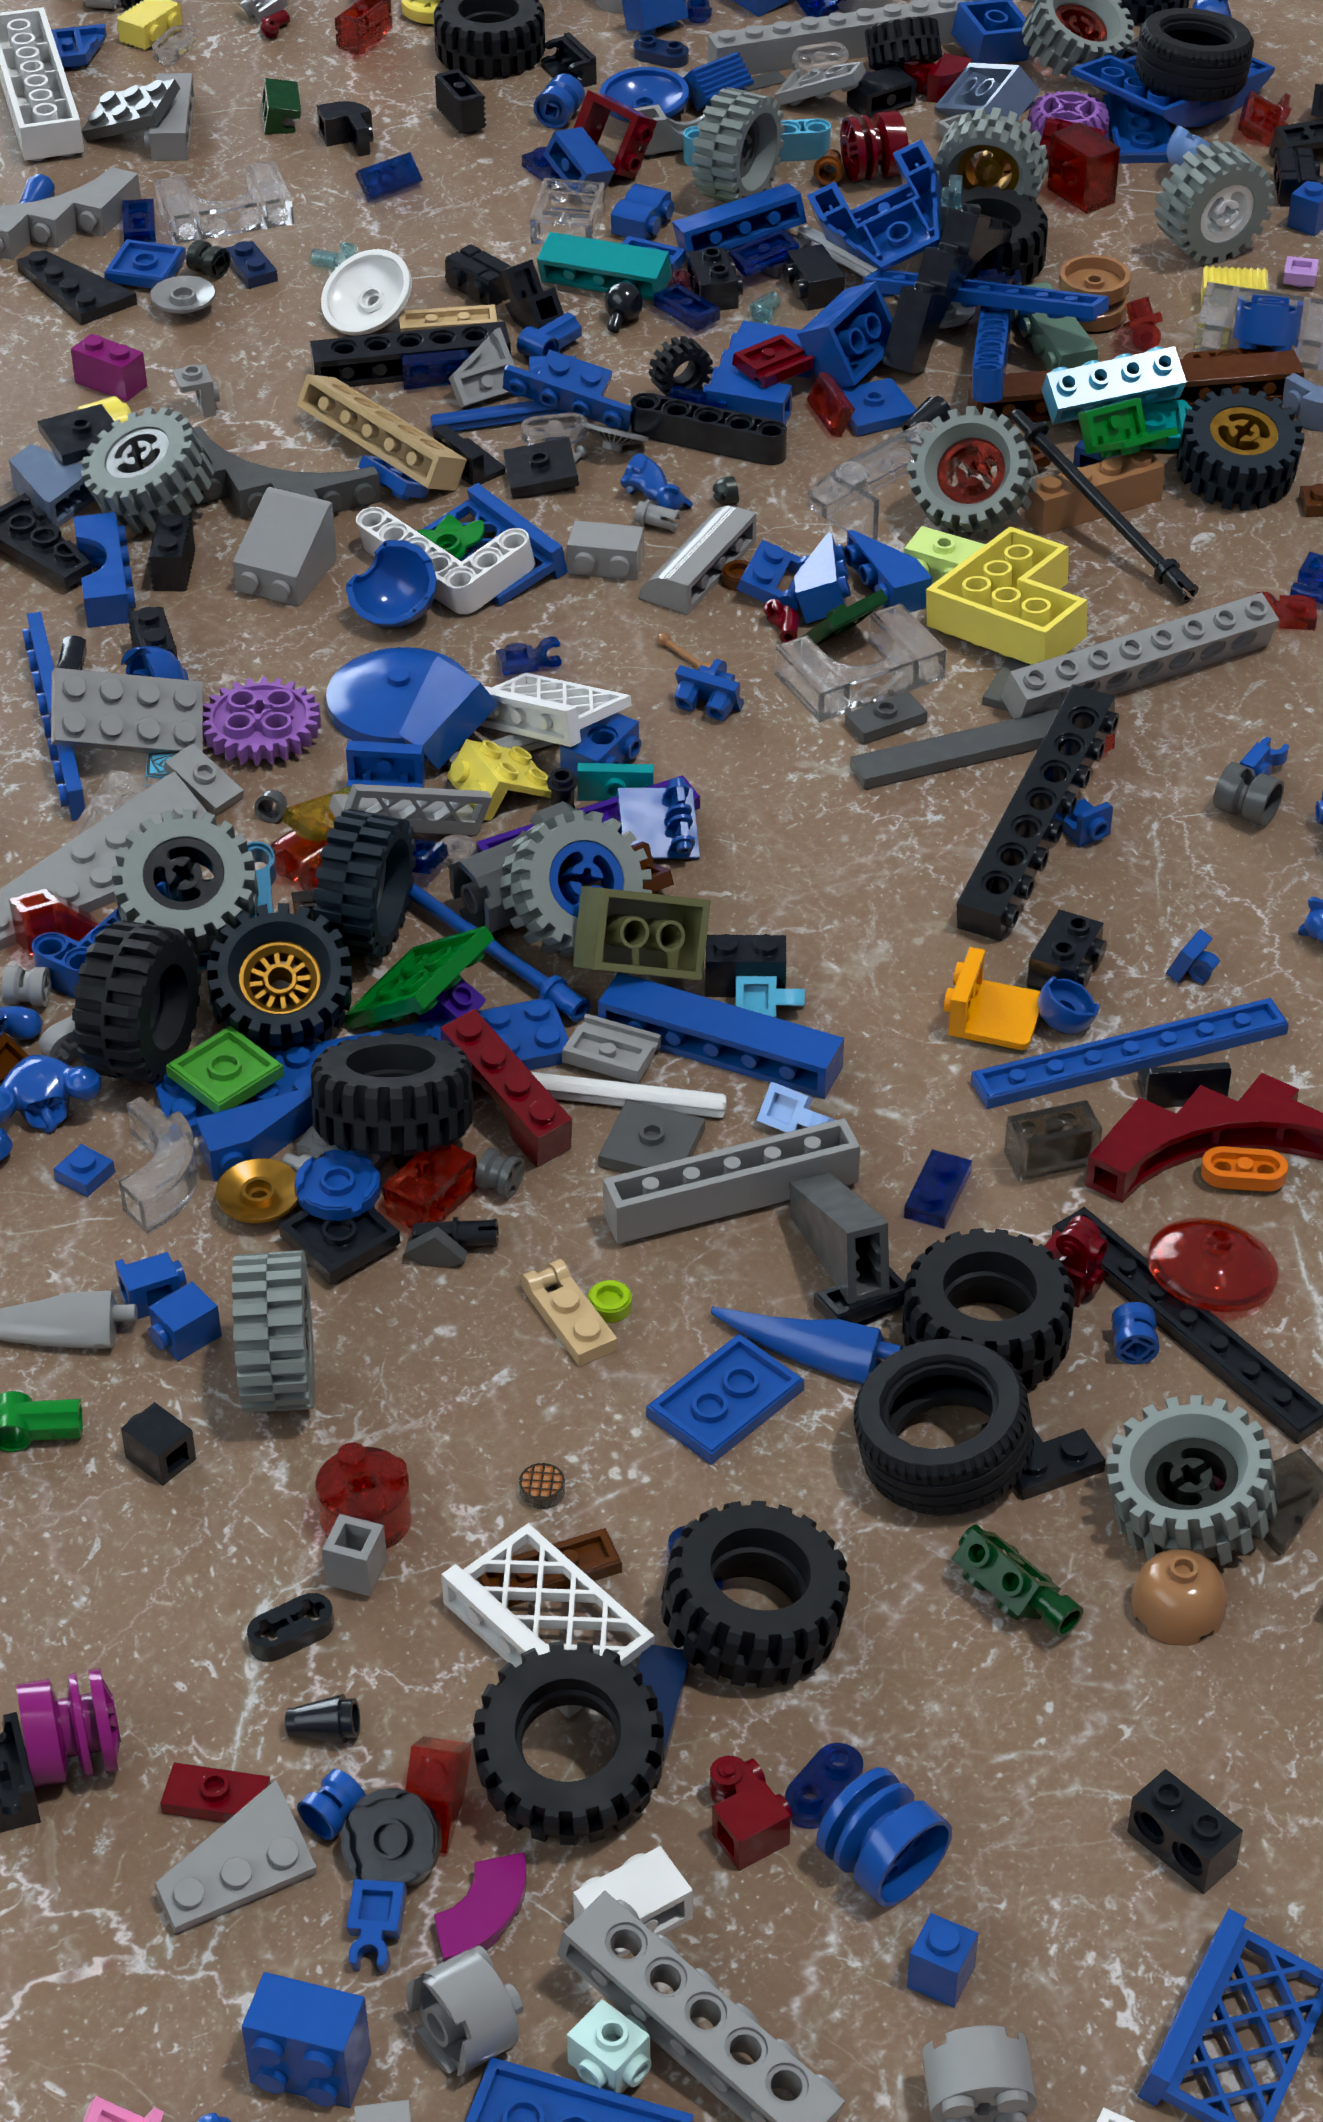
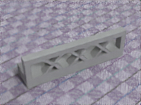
M353 784L349 795L333 794L328 807L335 818L341 816V811L344 809L403 818L410 822V826L413 827L415 833L478 835L492 797L488 791ZM469 803H476L474 810Z

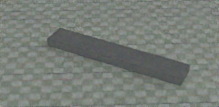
M1054 709L851 756L850 768L863 789H868L1039 748L1058 710Z

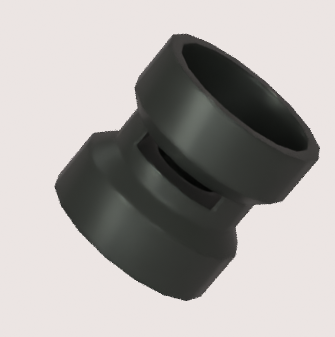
M196 239L188 248L186 264L193 271L204 272L209 277L220 279L226 274L230 266V253L223 247H212L209 242Z

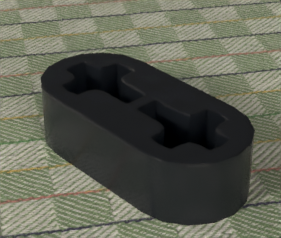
M307 1593L252 1619L247 1628L248 1645L251 1654L263 1662H273L324 1639L331 1633L334 1627L333 1607L330 1600L319 1593ZM311 1613L313 1617L320 1618L318 1620L313 1621L309 1616H304ZM269 1633L272 1638L277 1637V1639L270 1641L267 1637L261 1636Z

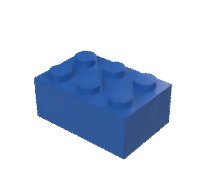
M876 281L845 289L797 333L806 355L815 357L813 370L824 393L855 386L884 357L893 318Z

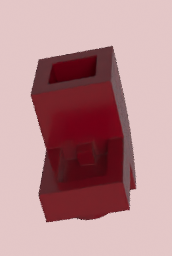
M944 53L936 64L925 61L904 63V72L917 81L916 93L927 95V102L938 103L968 64L972 63V59Z

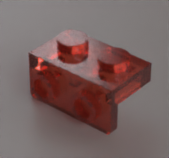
M1250 91L1244 100L1238 130L1248 139L1257 140L1269 147L1275 127L1288 125L1285 121L1291 112V108L1288 107L1291 95L1285 93L1278 104L1275 105Z

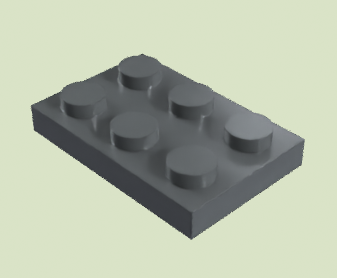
M175 79L166 81L156 80L149 85L141 87L134 85L119 92L109 91L100 97L99 104L94 112L88 116V121L81 132L85 139L90 141L157 126L181 88Z

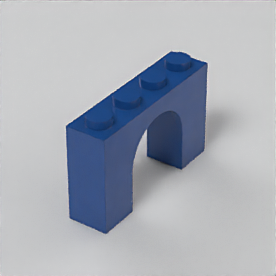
M743 321L738 332H733L728 350H723L719 367H714L709 385H704L701 403L778 420L786 425L792 414V385L777 383L764 389L761 387L762 382L760 380L753 381L733 366L732 361L734 353L780 334L785 335L802 348L797 333L801 330ZM813 369L796 376L810 378Z

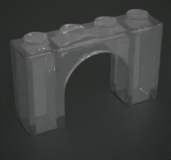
M275 160L245 165L247 193L242 197L229 201H208L195 196L191 192L184 175L154 180L157 209L172 245L191 242L196 239L203 240L293 225L292 196Z
M1207 282L1193 351L1227 349L1230 336L1234 332L1238 296L1245 295L1244 301H1252L1253 294L1290 298L1289 305L1297 306V300L1304 303L1301 326L1297 331L1294 351L1303 368L1323 371L1322 299Z
M900 603L870 614L869 644L884 658L883 661L867 666H850L838 663L829 658L806 635L776 646L775 675L820 723L945 679L947 649Z

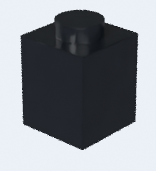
M155 1402L141 1413L132 1416L121 1428L125 1457L162 1486L196 1460L192 1429Z

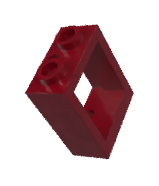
M588 90L573 128L583 127L594 143L598 145L611 110L631 120L615 162L609 158L607 159L615 168V174L635 179L658 121L608 95Z

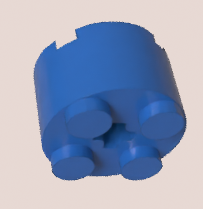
M1253 294L1252 301H1244L1245 295L1238 296L1233 338L1239 340L1238 347L1258 349V345L1272 346L1271 350L1276 352L1291 350L1293 345L1299 343L1304 307L1302 301L1297 300V306L1289 305L1290 298Z

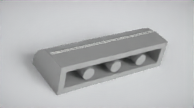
M727 505L716 508L641 587L639 599L688 615L722 579V568L725 564L739 560L756 542V513Z

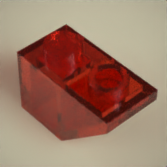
M48 889L9 899L16 942L29 956L33 955L32 942L41 934L56 932L79 942L99 924L90 913Z
M423 1736L411 1745L405 1790L421 1796L434 1809L441 1825L442 1848L440 1852L448 1853L465 1795L472 1744Z

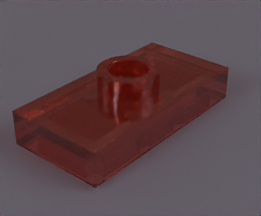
M820 372L808 395L807 402L831 436L841 438L855 408L832 376Z

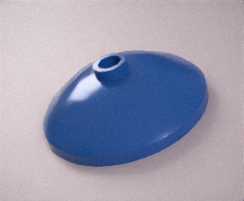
M637 67L618 72L609 77L602 84L599 93L608 95L631 108L659 104L668 118L680 112L689 99V88L686 81L675 72L657 67ZM611 110L609 115L622 122L630 123L629 119Z

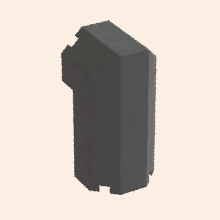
M562 801L537 811L530 822L533 824L532 827L562 813L565 815L571 811H576V809ZM522 830L517 838L449 865L451 893L454 900L461 897L465 908L460 909L459 912L464 919L477 928L486 926L490 933L511 925L510 919L517 916L514 907L504 909L502 899L511 896L510 888H500L501 877L511 873L510 869L503 867L505 858L516 853L511 847L517 839L526 836L524 830ZM567 857L562 862L558 875L564 869L570 867L571 862ZM577 876L569 880L558 879V884L562 885L569 881L578 882ZM601 880L595 881V882L590 883V884H586V883H581V884H582V886H591V885L601 886Z

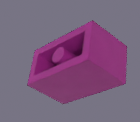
M94 334L86 336L71 348L75 383L110 396H116L126 402L147 387L143 352Z

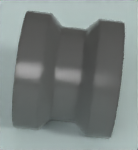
M490 1147L484 1152L478 1163L475 1184L484 1190L490 1188L497 1189L499 1195L511 1198L522 1182L525 1161L523 1158L513 1155L509 1158L505 1157L500 1150Z

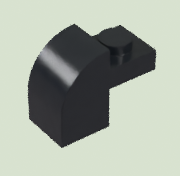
M350 101L317 105L318 131L327 147L350 142L359 157L370 155V142H373L374 137L372 114L367 106Z
M532 259L500 271L510 302L505 303L506 308L514 322L525 329L528 326H533L539 329L564 314L555 287L546 290L542 289Z

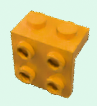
M969 947L965 961L957 962L953 977V985L956 986L955 988H948L945 995L943 1011L949 1012L948 1035L1018 1050L1028 1049L1040 1016L1037 1004L1040 991L983 980L985 950Z

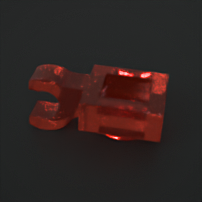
M1262 592L1279 618V628L1315 631L1317 624L1316 598L1303 595H1280L1278 601L1271 593Z

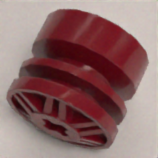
M892 110L875 113L872 117V122L867 115H859L858 118L853 116L845 117L840 128V146L843 165L849 180L854 183L862 182L864 178L866 180H874L877 171L883 178L900 176L893 153L908 146L909 142L906 126L899 111Z

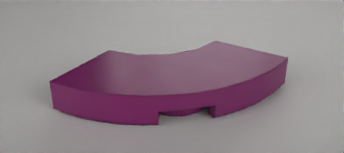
M524 1852L475 1862L474 1881L467 1895L454 1907L434 1914L435 1928L443 1962L476 1946H481L485 1950L489 1949L500 1939L499 1935L510 1924L514 1916H518L524 1901L527 1885Z

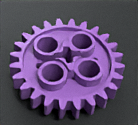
M262 677L260 683H254L251 678H247L246 685L244 686L233 682L232 690L221 687L220 696L210 695V703L203 704V739H205L206 747H213L215 755L225 753L226 761L239 757V764L241 765L248 759H253L255 766L260 764L261 759H267L272 765L275 762V757L279 756L287 761L289 760V752L300 755L302 754L301 746L311 747V738H318V729L321 728L319 703H315V696L313 694L307 695L305 687L295 690V682L293 681L283 686L281 678H277L273 683H268L266 677Z

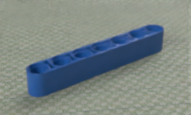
M981 306L972 365V398L975 401L992 403L1003 398L1011 333V309L992 311L989 309V306Z

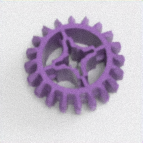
M1057 90L1054 94L1045 93L1044 97H1037L1028 115V121L1032 124L1029 130L1032 134L1038 130L1042 137L1046 120L1049 117L1103 130H1108L1109 126L1106 104L1100 102L1099 98H1092L1089 93L1081 94L1080 91L1075 93L1069 90L1067 92Z

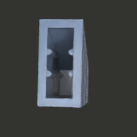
M30 444L9 459L13 489L19 496L26 493L31 499L33 507H39L45 513L46 520L50 525L55 524L59 528L95 501L81 476V470L85 469L81 463L75 462L62 465L55 453L34 444Z

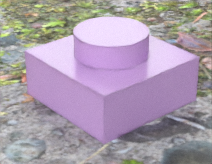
M1287 256L1283 284H1290L1298 288L1306 286L1315 287L1319 259Z

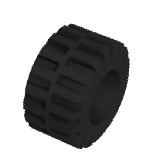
M917 16L894 19L875 24L865 31L869 68L872 70L888 69L889 66L893 67L894 64L901 70H904V63L925 61L934 63L942 57L938 20L935 18Z

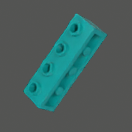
M549 232L537 257L541 282L605 293L616 283L630 282L640 290L642 299L659 302L672 276L669 251L569 234Z

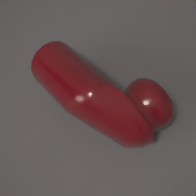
M281 10L262 18L260 25L261 34L266 38H275L279 33V27L290 22L287 11Z
M778 599L767 601L763 608L765 615H767V621L780 629V640L783 643L789 645L795 643L799 625L797 612L789 606L782 605Z

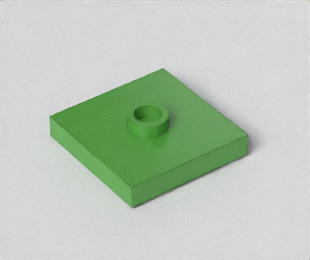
M231 1025L166 1065L169 1078L215 1113L238 1106L285 1076L284 1066Z

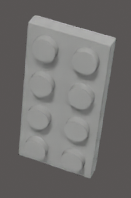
M54 668L52 671L51 744L146 753L180 752L194 744L203 752V682Z

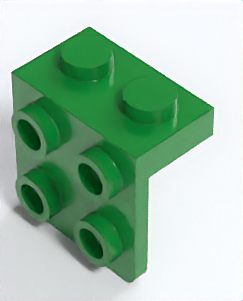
M1133 398L1078 413L1086 454L1100 452L1101 458L1137 453L1147 446L1152 448L1169 444L1168 437L1179 434L1178 427L1147 431L1140 398Z

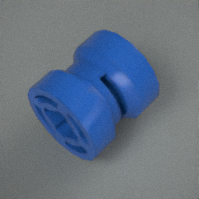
M1129 1302L1117 1307L1111 1316L1112 1330L1116 1335L1114 1337V1349L1117 1358L1128 1364H1143L1154 1359L1159 1353V1339L1155 1331L1157 1323L1153 1308L1141 1302Z
M332 1769L322 1779L321 1788L317 1792H309L298 1803L297 1810L303 1822L313 1833L322 1839L333 1840L342 1831L345 1819L354 1810L353 1806L360 1798L366 1795L361 1786L349 1774L339 1769Z

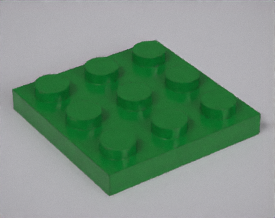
M483 926L412 947L349 1011L345 1012V1023L350 1029L365 1025L373 1028L384 1020L392 1019L393 1022H396L410 1013L416 1012L417 1015H422L428 1012L438 1003L436 997L442 991L452 988L461 980L460 973L465 968L473 966L485 956L483 950L494 940V937L488 928Z

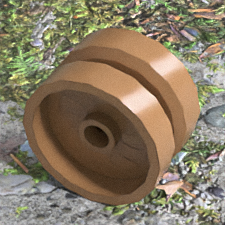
M1090 254L1069 259L1061 266L1059 290L1109 296V309L1098 316L1095 321L1079 322L1085 331L1098 332L1110 330L1120 326L1126 320L1127 295L1129 293L1131 272L1124 263L1108 256Z

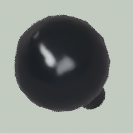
M619 282L607 291L604 304L607 313L611 317L607 329L610 332L618 333L622 322L635 319L642 311V295L633 283Z

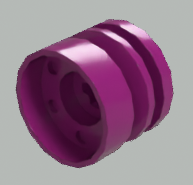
M101 1668L88 1670L91 1692L80 1694L76 1672L68 1674L67 1697L57 1699L49 1678L16 1685L23 1735L34 1788L67 1782L68 1758L78 1756L86 1777L94 1776L91 1753L102 1751L106 1773L119 1771L117 1759L121 1738L113 1693H111L102 1677Z

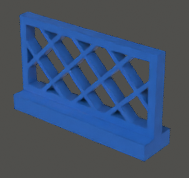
M479 483L467 489L469 497L467 501L423 528L435 530L437 525L448 514L460 520L470 513L475 517V521L483 520L485 532H495L496 537L512 528H521L528 533L535 564L538 567L494 597L492 601L499 606L549 574L558 579L568 572L563 547ZM465 522V523H461V524H462L463 526H465V525H467V524H469V523H471V522ZM482 538L477 544L467 548L469 549L468 556H463L460 561L465 560L476 552V549H480L494 538Z
M1228 1908L1213 1935L1137 2097L1155 2107L1160 2099L1202 2122H1239L1235 2119L1229 2104L1252 2099L1260 2122H1273L1323 2010V1970L1244 1928L1243 1926L1247 1918ZM1244 1947L1263 1957L1270 1972L1248 1976L1240 1958ZM1234 1971L1237 1979L1229 1981ZM1300 1977L1319 1987L1315 1998L1296 2002L1287 1980ZM1275 1983L1284 2005L1263 2010L1253 1987ZM1242 1990L1251 2013L1229 2017L1221 1998L1222 1994ZM1215 2012L1218 2020L1210 2022ZM1308 2012L1304 2021L1301 2013ZM1289 2016L1298 2037L1296 2040L1277 2043L1268 2020ZM1256 2023L1265 2047L1244 2051L1234 2028ZM1223 2031L1232 2054L1210 2059L1202 2037L1203 2035ZM1290 2053L1287 2061L1285 2062V2059L1282 2054ZM1194 2054H1196L1199 2062L1190 2064ZM1271 2057L1279 2079L1277 2082L1259 2086L1249 2062ZM1237 2065L1247 2089L1225 2094L1215 2070ZM1204 2073L1213 2097L1199 2100L1182 2091L1179 2087L1183 2078ZM1271 2095L1268 2104H1266L1263 2096Z

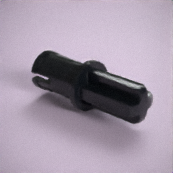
M453 1217V1221L415 1223L412 1228V1240L438 1226L461 1247H498L499 1239L497 1238L499 1236L497 1219L459 1221V1217Z

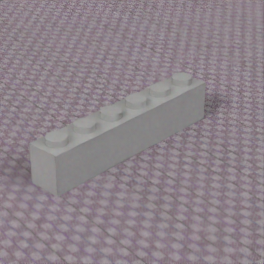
M843 1118L604 1178V1217L617 1244L788 1201L790 1200L789 1182L830 1172L845 1186L858 1183L860 1145L846 1119Z

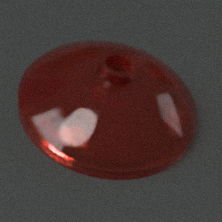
M1206 1217L1183 1219L1161 1228L1154 1235L1150 1243L1147 1260L1155 1280L1168 1293L1194 1307L1214 1312L1232 1313L1246 1311L1266 1302L1275 1290L1278 1280V1266L1274 1256L1259 1238L1236 1224Z

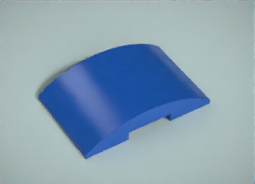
M1108 54L1071 68L1070 74L1092 87L1175 125L1199 127L1214 123L1244 105L1269 80L1274 73L1275 67L1252 57L1245 87L1237 95L1229 99L1211 102L1181 100L1150 89L1140 81L1134 69L1136 55L1121 60Z

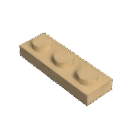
M495 304L404 310L398 315L400 332L497 322Z

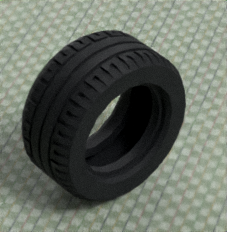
M1196 8L1161 10L1151 14L1141 25L1134 69L1144 85L1163 95L1198 102L1225 100L1237 95L1247 84L1254 40L1249 29L1241 22L1217 12Z
M950 1338L926 1340L909 1345L893 1353L880 1363L868 1375L858 1391V1397L854 1403V1427L866 1474L877 1491L898 1506L914 1512L937 1516L957 1515L977 1510L1003 1496L1020 1480L1022 1474L1028 1468L1027 1465L1030 1463L1034 1450V1430L1027 1390L1022 1377L1006 1358L990 1348L971 1341ZM962 1405L976 1408L990 1417L987 1426L976 1437L953 1447L927 1449L912 1446L898 1437L902 1427L912 1417L933 1407Z

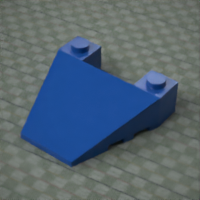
M922 139L893 153L904 184L852 210H850L836 182L807 195L815 219L826 240L881 271L924 252L926 247H934L941 241V183L933 159Z

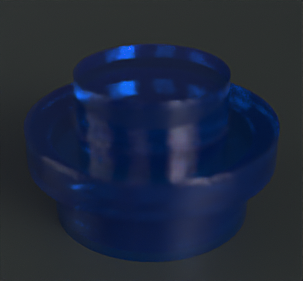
M708 0L687 1V19L692 23H704L712 16V8L709 6Z

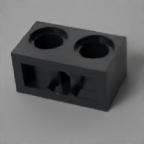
M1164 1769L1132 1797L1127 1832L1204 1895L1237 1865L1243 1830L1170 1771Z

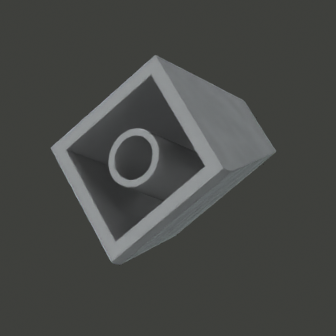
M268 487L233 560L236 591L300 606L337 560L332 502Z

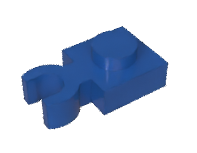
M354 1879L346 1927L350 1936H360L352 1943L349 1949V1961L353 1971L360 1970L361 1959L366 1953L375 1952L378 1954L377 1967L379 1972H387L390 1966V1954L385 1944V1938L400 1939L407 1888L404 1882Z

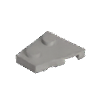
M501 328L495 329L449 377L460 409L511 394V392L502 388L503 376L506 365L514 367L515 365Z

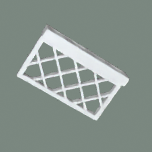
M524 673L492 688L484 686L498 706L480 726L572 747L581 742L580 729L632 706L631 695Z
M529 1523L463 1570L455 1564L441 1574L443 1603L505 1661L512 1663L515 1668L522 1664L521 1653L532 1648L536 1649L538 1655L550 1652L549 1644H546L539 1638L540 1628L567 1629L564 1650H577V1645L572 1644L573 1630H601L600 1645H593L594 1654L602 1656L604 1650L608 1648L620 1655V1663L624 1667L651 1645L655 1644L654 1634ZM527 1542L540 1553L539 1561L512 1560L513 1552ZM485 1572L504 1573L503 1587L482 1586L476 1579ZM511 1573L538 1574L537 1588L510 1587ZM544 1574H564L571 1581L570 1589L543 1588ZM508 1600L536 1601L535 1614L514 1615L508 1610ZM542 1601L569 1602L568 1617L541 1616ZM575 1602L596 1603L603 1609L602 1618L574 1617ZM607 1631H628L635 1638L627 1646H606ZM566 1705L556 1708L569 1719L580 1711L583 1706Z

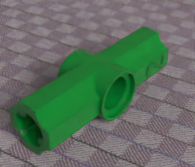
M8 1391L0 1394V1450L18 1452L26 1449L33 1440L75 1439L83 1436L81 1399L33 1401L27 1394L18 1391Z

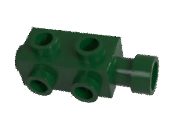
M978 1525L969 1527L963 1533L959 1540V1549L952 1560L965 1570L962 1576L968 1583L979 1590H988L998 1599L995 1604L1003 1613L1016 1620H1019L1021 1617L1043 1618V1625L1059 1638L1066 1636L1077 1626L1082 1618L1083 1608L1070 1596H1061L1059 1594L1061 1588L1052 1581L1051 1577L1039 1571L1019 1554L1016 1547L1006 1543L995 1532L984 1531Z

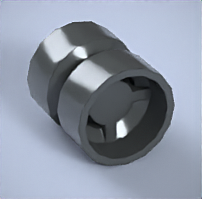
M1231 762L1224 769L1218 780L1213 796V804L1215 808L1233 815H1237L1241 811L1245 820L1260 826H1267L1280 806L1284 793V782L1265 773H1260L1256 776L1254 769L1237 762Z

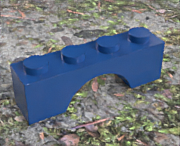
M116 512L75 516L74 524L77 547L91 562V567L99 569L81 578L88 628L129 623V609L136 608L125 525H117Z

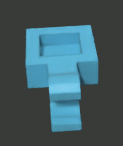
M736 976V1006L776 1018V1006H804L805 989H776V976Z

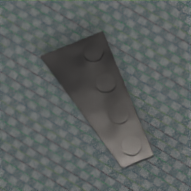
M46 250L34 251L28 256L17 259L18 271L81 325L137 305L136 293Z
M26 493L0 507V550L64 589L81 581L82 577L92 574L91 562L70 540H65L62 537L61 530L55 524L50 525L46 520L45 513L39 507H33L31 499Z

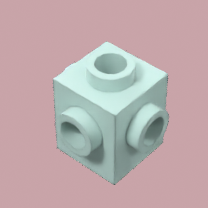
M603 1999L567 2034L568 2063L577 2070L580 2078L588 2085L622 2094L629 2086L636 2087L639 2085L651 2068L650 2035L646 2027L636 2017L632 2015L624 2016Z

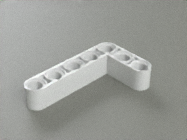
M380 507L366 508L356 517L363 547L374 557V552L387 540H405L421 547L432 559L437 587L434 598L458 614H469L478 610L528 574L535 566L529 535L521 528H512L502 532L461 562Z

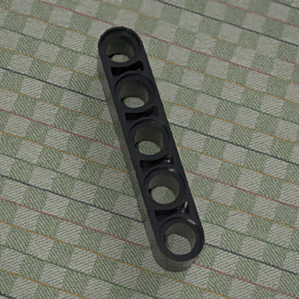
M639 393L631 398L630 406L633 408L631 417L632 433L649 437L650 440L764 465H778L786 460L787 427L783 422L653 393Z

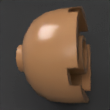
M1169 1549L1157 1553L1141 1566L1132 1587L1131 1611L1135 1621L1138 1617L1140 1622L1146 1626V1633L1153 1639L1169 1645L1191 1646L1200 1643V1637L1208 1635L1212 1631V1636L1217 1633L1224 1621L1227 1609L1225 1580L1215 1564L1204 1555L1189 1549Z

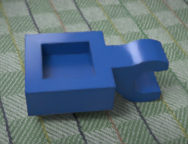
M1266 737L1260 743L1257 742L1240 761V764L1254 769L1256 776L1260 773L1271 775L1272 766H1279L1287 761L1289 745L1284 744L1282 748L1277 750L1271 749V738Z

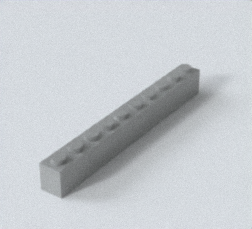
M913 0L911 3L900 5L887 4L884 7L874 9L860 8L855 12H834L829 16L817 18L808 16L791 22L777 21L772 25H750L746 29L732 31L725 29L718 33L708 34V63L738 51L740 57L743 58V62L746 64V68H748V73L754 75L866 57L868 54L865 31L868 28L889 20L917 16L937 19L941 45L954 43L957 40L951 32L958 3L981 0Z

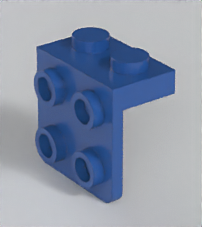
M348 740L346 747L348 771L346 795H349L353 784L424 788L426 779L423 745Z

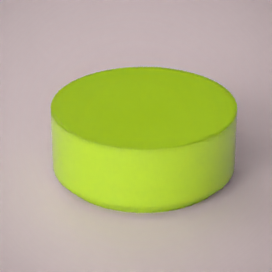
M615 1280L602 1281L595 1284L588 1293V1300L606 1323L619 1322L625 1319L632 1310V1293L622 1282Z

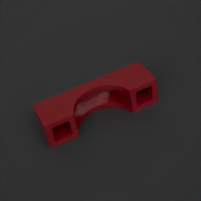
M475 1008L440 1027L441 1041L451 1042L454 1047H459L464 1051L472 1064V1080L482 1085L493 1097L507 1121L512 1140L537 1168L571 1149L572 1118Z

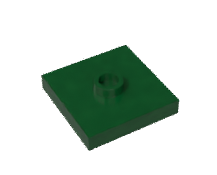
M881 589L848 607L843 603L826 613V619L796 640L801 651L806 652L856 626L887 603L888 599Z

